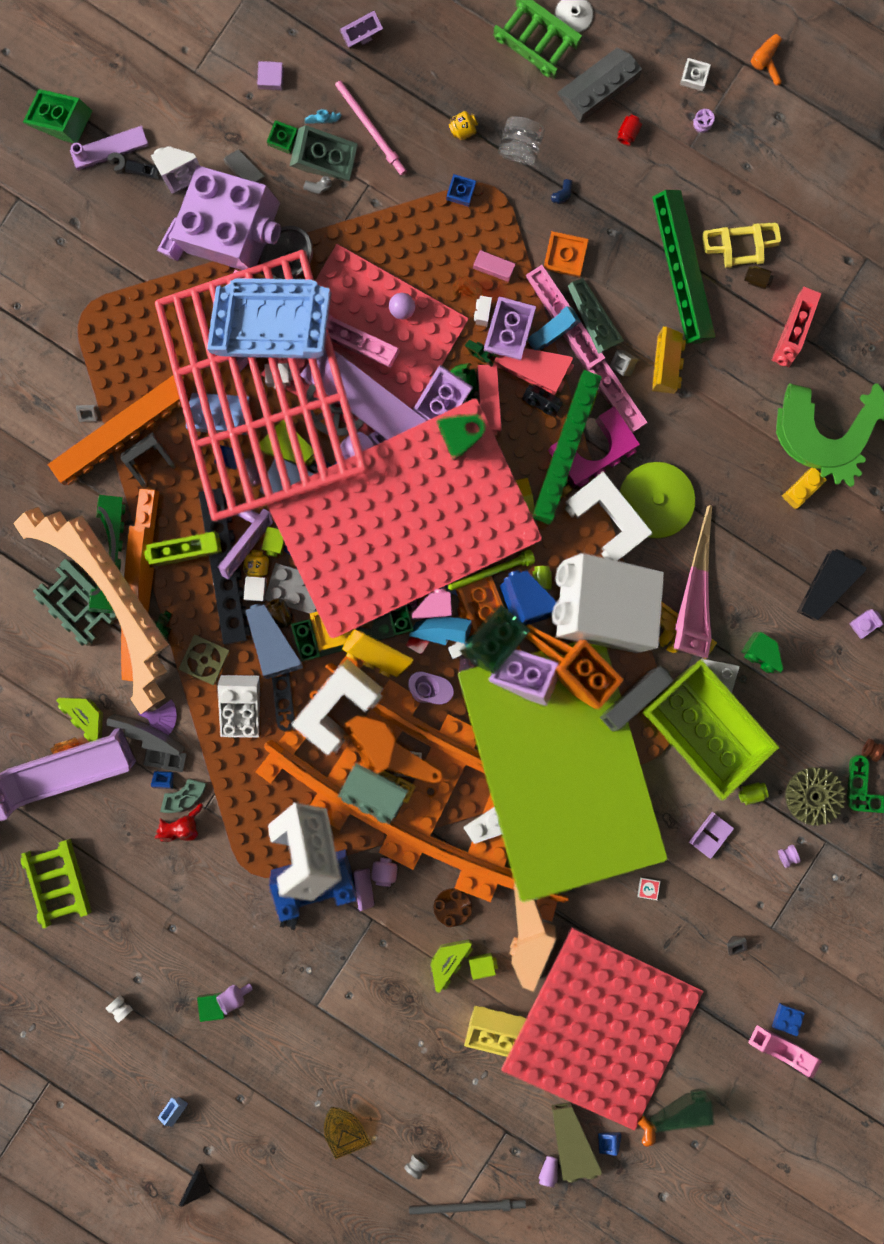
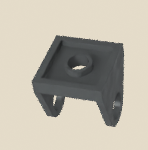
M153 432L122 452L120 457L144 489L148 486L134 466L135 461L133 459L151 446L154 450L158 449L172 469L176 468V465Z

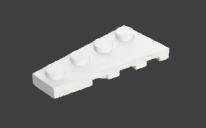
M494 807L463 827L474 844L502 834Z

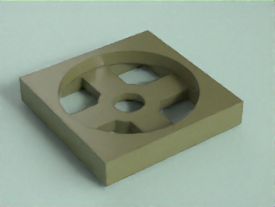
M194 634L178 670L211 685H215L230 650ZM201 643L207 644L203 653L200 654L193 651L194 646ZM214 648L220 654V662L212 659L211 655ZM203 656H206L208 658V662L206 664H203L201 662V658ZM189 657L198 663L195 672L191 671L188 666ZM212 667L216 669L214 674L206 677L202 676L205 668Z

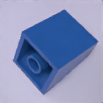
M520 570L509 573V577L504 579L500 589L515 629L551 618L557 602L528 571L520 573Z

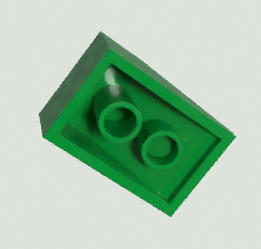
M38 89L23 123L60 140L77 143L91 116L92 110L80 98Z

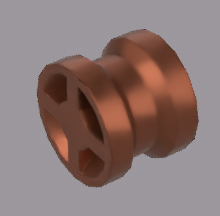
M869 738L862 749L861 755L870 757L872 761L878 762L884 752V745L881 743L876 744L874 740Z

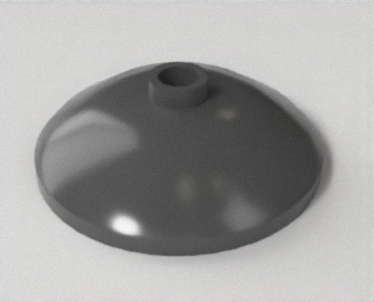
M281 227L280 236L276 244L264 245L260 262L262 264L299 250H304L310 264L313 256L312 240L299 227ZM300 259L289 262L293 279L298 278L304 273ZM282 265L271 269L274 279H285Z

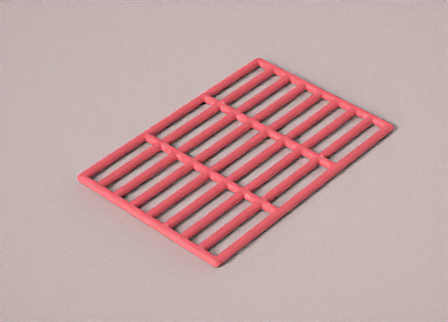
M299 250L155 301L213 521L234 516L367 472V465L328 328L326 330L325 350L338 394L326 396L317 360L308 358L319 400L308 403L296 358H288L301 406L290 409L276 358L268 357L282 412L271 415L256 357H248L264 418L253 421L236 357L216 356L207 350L209 329L199 293L210 290L214 304L217 286L230 284V281L236 278L254 279V274L263 271L265 279H274L271 269L282 265L285 279H293L289 262L300 259L305 279L314 281L307 254L304 250ZM190 296L193 299L208 359L200 362L197 361L181 299ZM173 302L190 365L182 368L179 367L164 310V305ZM229 360L246 423L235 427L218 366V363ZM210 366L227 430L220 433L216 432L200 372L201 369ZM192 372L209 436L198 439L182 378L183 375ZM339 401L358 463V467L349 470L346 467L329 407L330 404ZM321 407L340 473L331 476L327 472L311 414L312 410ZM302 413L321 479L312 482L309 480L292 418ZM284 419L303 484L291 488L274 426L275 422ZM267 426L284 491L276 494L272 492L256 429ZM248 432L266 496L254 500L237 436ZM230 438L247 500V503L236 506L219 443V441ZM212 444L229 508L218 512L201 450V447Z

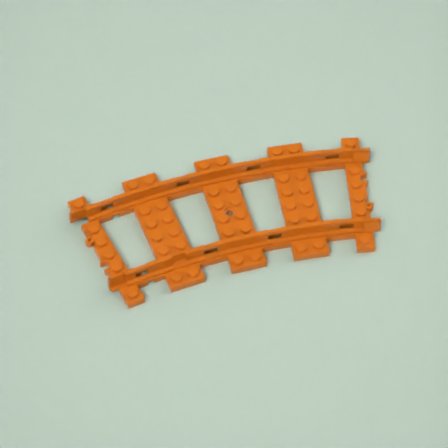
M345 656L338 666L329 663L325 667L332 673H335L348 659L361 669L364 660L358 658L355 661ZM389 679L380 693L382 695L381 699L372 709L370 707L367 708L370 711L365 718L384 722L386 726L389 725L395 734L393 736L394 742H396L403 731L430 746L431 749L425 762L438 769L442 774L441 780L437 783L415 779L413 785L416 787L408 803H403L397 817H394L390 824L379 822L376 817L369 813L361 812L358 807L347 804L338 797L355 763L367 768L352 741L349 742L328 777L294 754L307 738L296 728L291 732H285L278 743L274 740H269L264 744L265 750L270 754L256 770V773L271 784L282 769L287 771L300 782L317 792L310 806L326 808L329 823L336 829L340 830L351 814L387 835L379 851L380 854L414 870L422 853L456 867L461 871L454 888L488 902H491L497 884L514 889L515 880L512 869L505 866L508 855L502 834L475 844L471 842L468 852L431 836L465 765L485 773L482 760L479 759L481 758L479 750L474 748L477 742L471 725L448 714L440 731L412 716L420 702L412 697L410 691ZM312 691L310 698L313 699V695H317L318 691ZM429 788L434 789L433 795L427 793ZM491 793L482 814L494 807ZM555 893L537 898L536 904L542 919L552 921L557 902L565 903L569 900V897Z

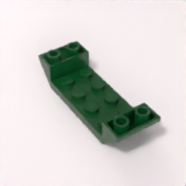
M406 604L376 618L371 630L360 626L354 629L376 641L414 631ZM310 619L291 624L301 662L344 651L342 650L344 645L319 651Z

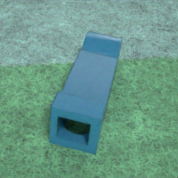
M566 306L561 310V313L532 334L527 341L533 350L540 351L574 328L581 321L573 308Z

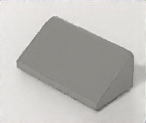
M239 149L223 159L225 164L239 178L259 183L264 178V175Z

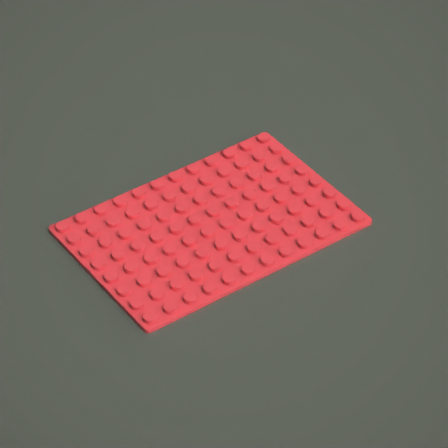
M472 399L364 450L363 455L367 465V472L267 504L330 638H336L435 591V589L446 586L537 543L542 538L476 399ZM478 415L485 424L482 437L461 457L452 460L437 426V420L451 416ZM471 422L465 426L466 432L471 435L477 434L480 431L476 423ZM355 455L345 459L347 470L358 467ZM338 464L327 468L329 476L340 473ZM320 472L309 477L310 482L321 479ZM302 481L291 485V488L303 485Z

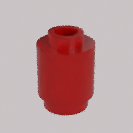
M635 115L625 117L617 133V140L620 143L630 146L635 141L642 127L640 118Z

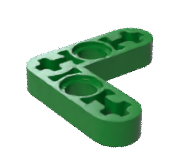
M862 755L853 756L849 762L847 805L855 811L884 813V795L867 794L868 759ZM859 758L864 763L859 769V772H863V775L854 774V771L858 772V766L855 765V762H858ZM859 777L862 779L863 785L860 788H855L853 781ZM858 797V800L866 801V805L858 804L856 807L852 802ZM875 798L881 801V806L878 809H874L871 806V802Z

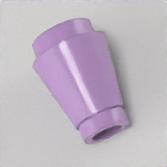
M547 1156L538 1177L540 1179L539 1184L548 1187L555 1186L558 1175V1158Z

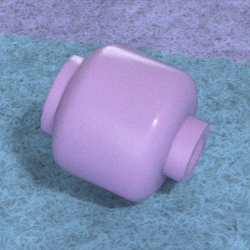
M380 857V861L374 862L371 878L376 882L375 885L391 886V883H395L398 866L392 862V859Z

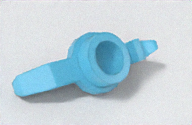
M321 109L317 111L316 115L306 117L305 123H333L340 119L341 114H335L334 112L328 114L327 110Z

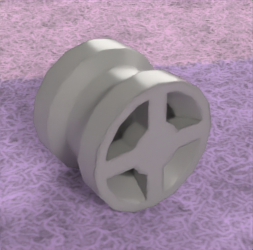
M413 1154L410 1163H407L404 1168L410 1175L420 1179L423 1170L427 1169L429 1164L419 1155Z

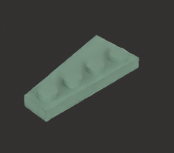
M581 278L570 283L568 288L598 354L624 342L585 280Z

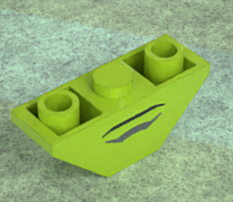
M58 698L56 700L59 703L58 708L64 714L68 713L70 715L73 725L85 732L83 735L89 742L102 738L103 712L91 699Z
M469 939L442 944L431 959L436 992L440 993L442 989L446 990L451 982L449 978L452 973L456 974L462 966L460 962L463 957L467 958L473 948H471L472 941Z

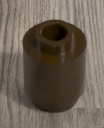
M749 266L744 281L748 282L749 285L765 290L766 286H771L774 276L771 275L772 271L757 266Z
M275 598L269 602L267 610L276 624L281 628L290 625L293 621L292 613L285 601Z

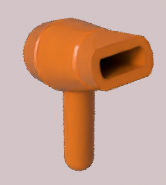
M775 34L755 52L751 59V64L757 70H763L767 67L774 84L778 86L781 84V78L772 61V57L782 38Z

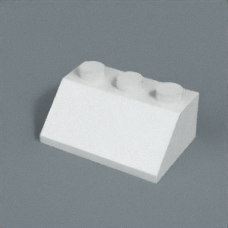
M169 146L159 148L151 155L171 194L190 185L196 166H200L194 154Z

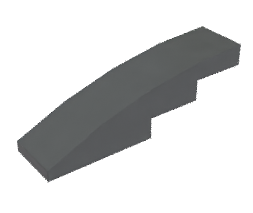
M113 714L107 719V726L125 729L124 737L143 740L142 748L174 755H180L185 751V746L148 724L117 714Z

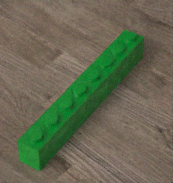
M664 190L653 196L652 199L686 344L703 343L715 338V332L681 190Z
M583 370L532 514L534 520L548 525L553 520L602 378L600 375Z

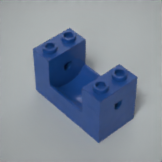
M346 849L335 852L341 879L314 900L280 896L277 878L291 868L293 864L271 870L269 887L280 921L298 917L301 906L335 897L337 906L356 901L355 880Z

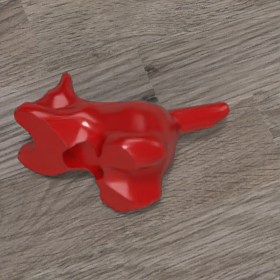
M200 803L187 816L181 817L173 823H167L160 818L155 839H160L161 842H171L176 838L184 841H193L198 836L194 817L201 811L203 804Z

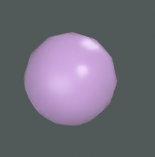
M407 293L395 294L389 301L390 313L396 319L404 320L410 318L415 311L413 298Z

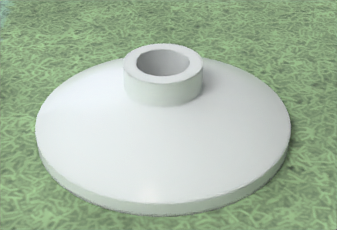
M561 0L557 5L555 16L580 33L591 24L593 11L587 0ZM571 10H577L578 13L573 14Z

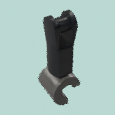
M117 152L111 153L107 158L110 164L120 162L114 168L116 174L126 171L127 173L159 180V177H157L159 170L156 165L129 159L126 162L124 157ZM146 168L151 169L150 174L146 173Z

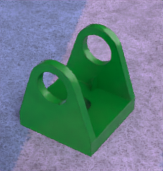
M474 414L443 417L437 420V426L452 460L461 457L482 437L485 429L482 418ZM471 422L476 423L480 431L477 434L471 435L466 432L465 426Z

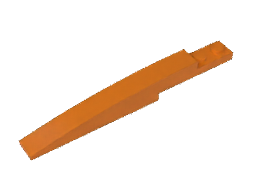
M139 489L135 526H129L124 578L148 613L154 568L149 567L150 564L145 558V550H147L146 545L153 544L159 491ZM121 628L122 680L133 681L130 652Z

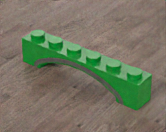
M99 495L96 518H100L104 525L108 538L109 556L120 571L121 559H118V552H122L123 541L119 540V536L124 530V522H121V515H125L126 504L122 503L123 497ZM97 586L96 589H91L88 611L112 613L114 609L100 587Z

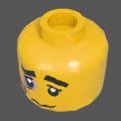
M463 111L451 118L449 127L455 139L464 140L476 133L475 126L478 125L474 114L470 115L467 111Z
M252 550L244 559L243 572L249 577L263 578L268 573V556L263 555V551Z

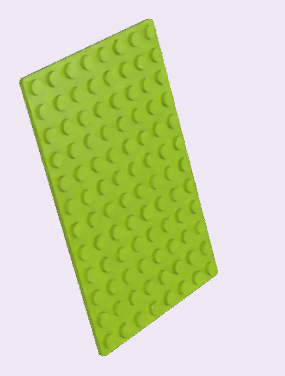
M577 642L570 643L567 645L573 648ZM589 644L612 667L607 647ZM554 650V651H555L557 654H559L562 658H565L564 655H562V654H560L559 652H557L556 650ZM542 651L531 653L532 655L552 661ZM497 662L459 672V681L521 902L531 901L667 860L629 723L627 722L619 730L612 732L600 718L621 697L618 688L600 709H594L572 695L558 678L547 706L529 701L490 682L489 679Z

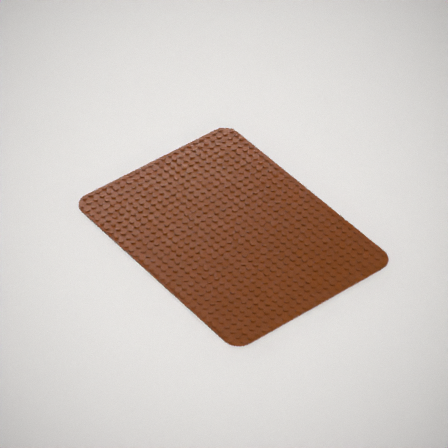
M476 183L469 207L446 200L448 190H444L307 232L313 244V256L309 265L314 281L334 247L338 244L469 318L442 366L451 371L457 365L471 363L470 369H475L477 382L478 365H487V363L472 356L465 347V344L468 340H471L475 343L480 342L485 346L498 297L536 306L528 338L548 323L543 303L526 277L532 271L514 210L506 195L494 186ZM480 250L515 263L509 282L473 269ZM212 261L104 294L88 304L81 313L77 326L78 340L103 424L174 375L155 301L233 274L235 270L241 271L240 269ZM264 271L254 274L253 278L265 279ZM304 273L296 278L306 280ZM210 290L199 293L210 332L214 304ZM190 296L181 299L197 361L200 362L208 359L193 299ZM480 296L492 298L487 327L476 325V321H474L475 311L478 310L476 309L477 299H480ZM173 302L164 305V310L179 367L182 368L190 365ZM527 341L525 348L532 349ZM555 341L540 350L559 354ZM495 356L490 358L493 364L496 358ZM256 357L260 375L265 368V364L268 363V357ZM229 362L218 363L226 395L238 396ZM248 363L240 374L246 396H249V407L253 421L264 418L250 364ZM211 366L201 369L200 372L206 394H218ZM497 367L501 433L500 436H496V441L514 479L528 478L535 506L552 459L548 450L550 446L558 442L573 398L566 376H564V387L561 392L557 391L555 394L557 398L561 399L560 401L563 404L556 417L547 415L542 410L522 400L530 383ZM193 372L182 376L186 393L189 396L188 401H190L192 393H198ZM261 376L271 415L282 412L277 390L274 387H267L265 377ZM284 389L289 408L301 406L299 397ZM478 390L474 391V396L478 395ZM545 391L543 397L546 398L549 393ZM182 406L172 409V413L168 417L158 419L152 428L144 429L140 432V436L137 439L127 441L124 444V448L120 451L112 452L134 526L139 489L144 488L121 460V453L153 432L176 465V468L172 469L158 449L154 450L152 446L133 459L135 461L134 466L148 486L145 489L159 491L153 544L205 534L198 493L204 491L189 431L186 429V420ZM319 408L313 410L315 416L323 412ZM303 413L293 416L296 432L312 447ZM325 419L320 421L322 424L327 426ZM339 420L338 429L346 428L347 424ZM281 421L275 422L274 426L276 427ZM267 426L256 429L259 443L268 435ZM315 427L323 457L333 466L337 461L330 436L322 433ZM197 432L198 439L208 437L209 433ZM248 432L247 435L239 434L237 436L254 500L266 497L265 494L259 491L262 482ZM582 433L577 452L584 459L592 461L584 433ZM348 435L338 437L340 445ZM230 438L219 441L234 500L236 506L247 503L232 444ZM212 444L203 446L201 450L212 490L223 489ZM262 453L268 474L275 457ZM306 465L307 471L316 474L309 468L310 466ZM592 476L588 480L591 482L593 479H595V476ZM575 487L572 492L559 500L550 525L534 520L542 537L539 542L465 576L468 577L518 558L521 552L530 549L535 558L534 564L529 566L521 564L492 575L522 652L531 654L541 650L522 635L521 631L523 629L527 630L526 626L515 629L500 589L504 579L509 577V573L520 570V573L528 571L532 576L535 566H549L552 572V590L548 591V593L558 602L560 601L561 586L556 582V574L560 564L564 560L583 553L604 558L601 554L604 551L601 548L616 537L610 516L599 502L578 519L576 516L571 517L565 510V507H567L566 501L583 487ZM216 505L218 512H220V505ZM267 505L252 509L258 514H260L263 509L270 512ZM238 514L232 516V523H229L230 530H233L235 534L233 547L252 524L239 517ZM272 517L273 523L270 525V527L278 529ZM217 524L215 532L222 533L224 525ZM264 533L252 550L263 551V555H266V551L262 550ZM224 542L220 543L222 552H225L227 544ZM284 550L283 554H277V557L266 555L269 558L268 573L263 576V578L267 579L266 592L275 563L297 569L291 555L284 552ZM209 556L161 567L150 565L149 567L154 568L152 586L160 613L164 614L165 610L172 613L171 620L167 624V627L171 628L168 640L177 669L181 665L194 634L230 650L215 685H211L178 670L232 852L238 863L249 873L263 878H270L271 870L291 865L293 860L289 845L271 843L268 825L294 803L310 805L317 792L300 782L284 769L280 771L271 784L256 773V770L270 754L265 750L264 744L269 740H274L278 743L285 732L281 731L277 726L272 678L266 679L263 676L252 633L248 637L249 641L223 644ZM621 557L618 560V562L624 563L623 557ZM243 560L238 566L242 579L239 580V585L245 589L247 574L243 572ZM232 580L225 582V590L229 591L233 588ZM450 593L451 617L460 618L457 612L460 600L458 596ZM429 594L406 604L412 626L418 621L425 620H413L412 614ZM230 599L227 603V607L230 610L236 607L235 599ZM242 599L243 606H246L247 610L255 604L265 605L267 608L270 602L267 600L262 602ZM289 608L293 618L291 624L308 619L311 620L309 613ZM553 616L530 624L565 644L578 642L557 637L558 625L553 622ZM246 617V625H249L248 618ZM233 618L230 622L233 629L237 628L240 624L238 618ZM291 624L283 628L279 627L301 661ZM410 632L378 641L412 658V663L397 677L393 675L387 677L379 673L380 668L376 666L371 669L363 665L360 670L383 689L389 679L410 691L409 679L416 672H426L447 679L453 687L451 700L444 704L420 703L412 716L439 731L448 714L472 726L458 677L461 671L479 667L478 662L480 658L472 650L471 644L473 640L471 636L467 639L469 645L465 653L455 659L452 658L448 650L449 647L456 644L455 641L451 640L446 645L430 641L423 655L406 646L411 637L409 636ZM198 644L194 646L193 651L201 654L204 652L207 644ZM607 647L612 668L623 679L622 683L618 686L620 696L647 671L657 667L652 650L633 653ZM214 648L211 655L212 659L220 662V654ZM341 651L301 662L303 669L290 672L295 719L312 701L310 693L312 691L319 692L326 680L334 674L325 666L329 663L338 666L348 652ZM203 656L201 658V662L203 664H206L208 662V658L206 656ZM189 657L188 666L191 671L195 672L198 663ZM207 667L202 676H210L216 672V669ZM221 675L259 676V738L220 737L218 683ZM284 680L279 681L277 684L278 690H285L287 687V682ZM343 694L327 713V716L342 727L356 716L365 718L370 710L366 709L364 711ZM287 699L279 702L280 709H287L289 707ZM646 706L628 721L640 765L659 757L670 744L651 720L643 714ZM291 712L280 713V715H284L285 721L281 725H284L285 728H288V724H291V721L287 719V714H291ZM403 731L396 740L397 744L408 751L422 753L421 759L425 761L431 749L430 746ZM346 733L344 735L346 740L336 752L331 751L327 755L306 738L294 754L328 777L351 740ZM465 765L435 828L483 813L490 795L485 773ZM385 770L386 772L394 775V772ZM400 777L411 784H413L416 779ZM429 788L427 793L433 795L434 789ZM402 802L400 807L398 808L394 816L395 818L397 817L404 802ZM351 814L340 830L330 825L335 852L346 849L347 856L383 845L387 837L385 833Z

